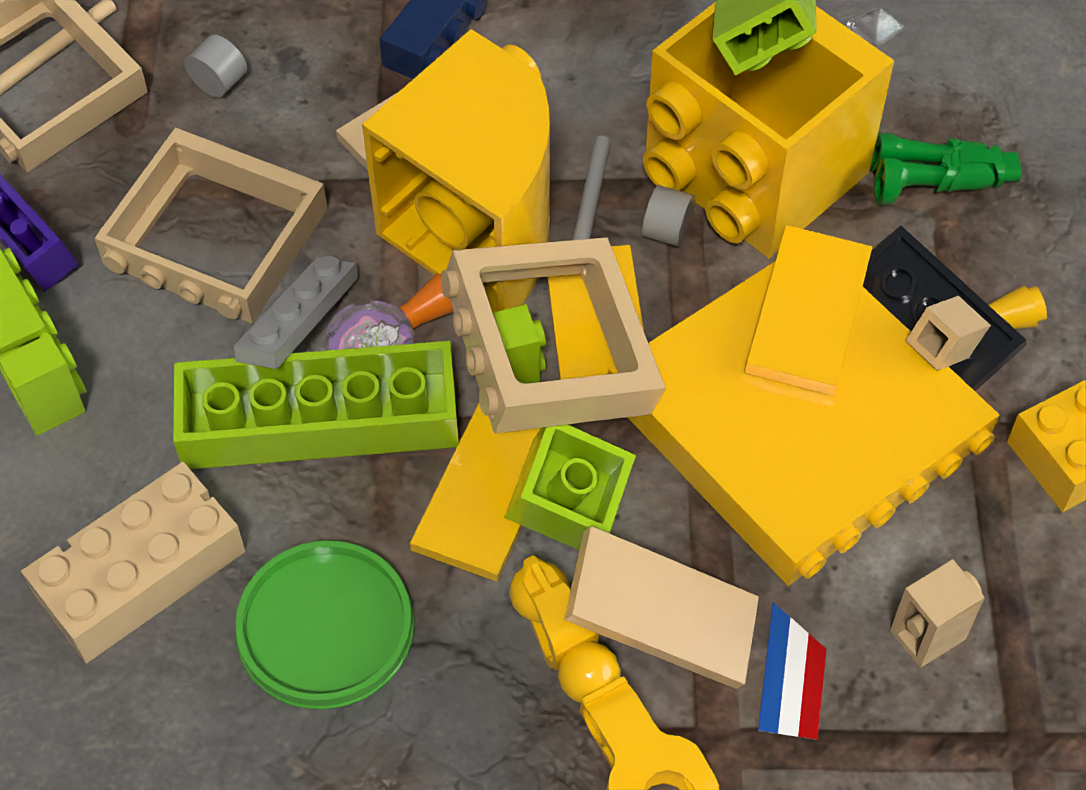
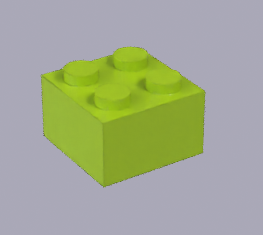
M568 424L543 427L533 438L504 518L579 550L583 531L590 526L610 534L636 455Z

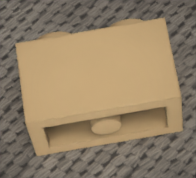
M952 559L905 588L890 631L920 668L966 640L985 598L978 581L971 573L963 572Z

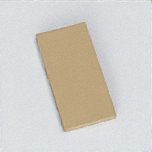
M590 526L583 531L564 620L737 689L745 685L759 596Z

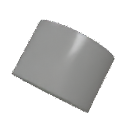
M219 35L208 36L184 62L186 72L192 81L201 90L213 97H222L247 72V64L240 51L230 41Z
M657 185L647 206L642 236L680 247L692 219L695 195Z

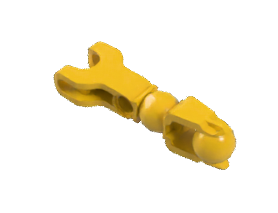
M534 555L526 558L523 562V567L514 575L510 583L509 597L514 609L524 619L530 621L548 667L550 669L554 668L555 671L558 670V679L562 690L573 701L580 703L579 712L611 767L606 790H649L652 786L660 784L675 786L679 790H719V784L698 746L683 737L667 735L658 729L624 676L620 677L621 669L616 656L605 645L598 643L599 634L564 620L571 591L566 574L555 564L544 562Z

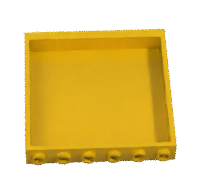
M773 262L648 343L666 389L652 414L627 418L780 579L789 586L802 576L805 579L813 577L823 568L827 561L826 558L837 550L841 554L850 550L859 541L862 532L871 525L875 528L884 525L893 516L896 507L901 503L907 501L911 504L918 500L929 488V483L938 476L942 479L948 478L959 468L963 458L972 452L974 455H979L987 449L995 438L992 432L1000 414L949 367L937 371L906 341L911 331L863 286L835 396L744 373L775 262ZM615 365L608 369V374L618 373Z

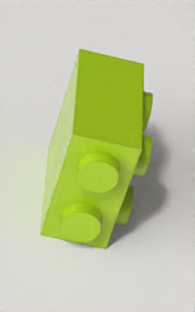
M816 0L715 1L713 41L735 76L747 69L755 71L762 68L771 60L772 56L787 48L795 50L804 46L817 33Z

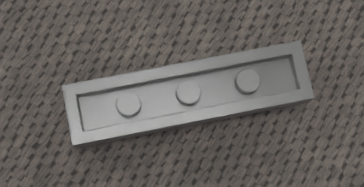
M333 256L317 257L234 345L236 362L277 369L358 279L357 263L341 261Z

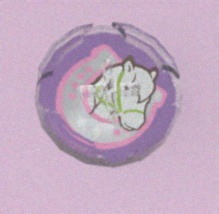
M369 301L368 305L358 306L355 303L346 306L332 318L326 329V350L414 344V333L405 314L396 306L382 301Z

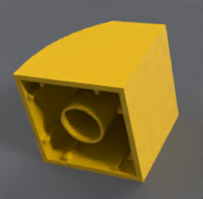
M470 29L362 123L376 234L434 275L436 273L441 275L442 271L447 269L453 250L549 242L550 238L549 105L539 68L530 55L520 47L507 44L500 48ZM539 277L483 282L492 313L523 305L533 291Z

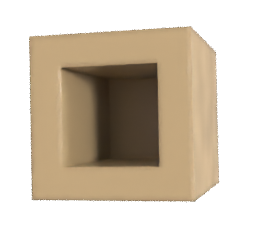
M956 296L927 307L906 341L938 371L968 359L991 325L963 299Z

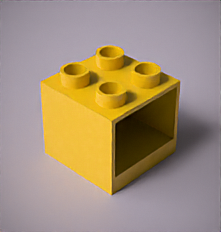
M714 2L652 50L650 93L646 102L648 111L646 152L643 155V165L647 175L656 186L662 185L695 195V202L705 209L711 226L722 238L736 244L745 240L769 259L779 251L786 225L804 229L869 173L894 60L816 6L817 33L812 36L808 43L795 50L787 48L772 56L771 60L762 68L755 71L747 69L735 76L713 41Z

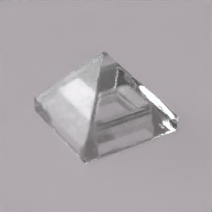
M879 4L873 5L847 23V26L857 35L876 48L904 30V26Z

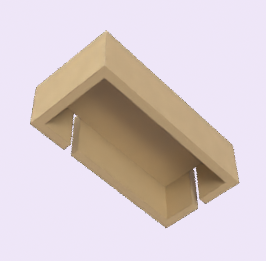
M181 462L67 539L69 549L63 552L57 546L21 570V573L36 600L87 664L246 551L238 525L214 497L210 498L205 486L188 466Z

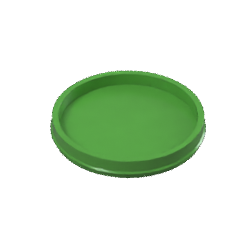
M326 540L304 543L273 557L256 572L246 586L236 613L235 632L238 654L251 679L267 694L279 701L300 708L318 710L348 706L377 692L391 680L402 666L408 655L414 635L413 606L399 575L376 553L359 545L342 541Z

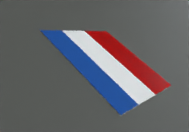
M774 602L772 604L758 731L818 740L827 649Z

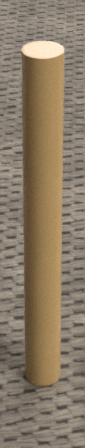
M102 0L88 10L87 13L97 23H100L117 9L112 0ZM63 28L0 74V95L74 42L75 39Z

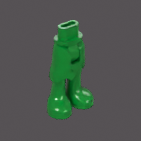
M878 132L870 166L871 171H877L874 181V196L877 205H891L895 203L902 189L907 186L938 187L936 193L943 191L950 193L960 190H981L991 186L1000 188L1003 182H1019L1022 174L1018 153L1001 151L997 145H991L990 149L988 145L982 142L953 139L950 137L946 144H935L902 138L893 133ZM907 161L935 162V163H940V164H939V165H929V164L913 163V162H907Z

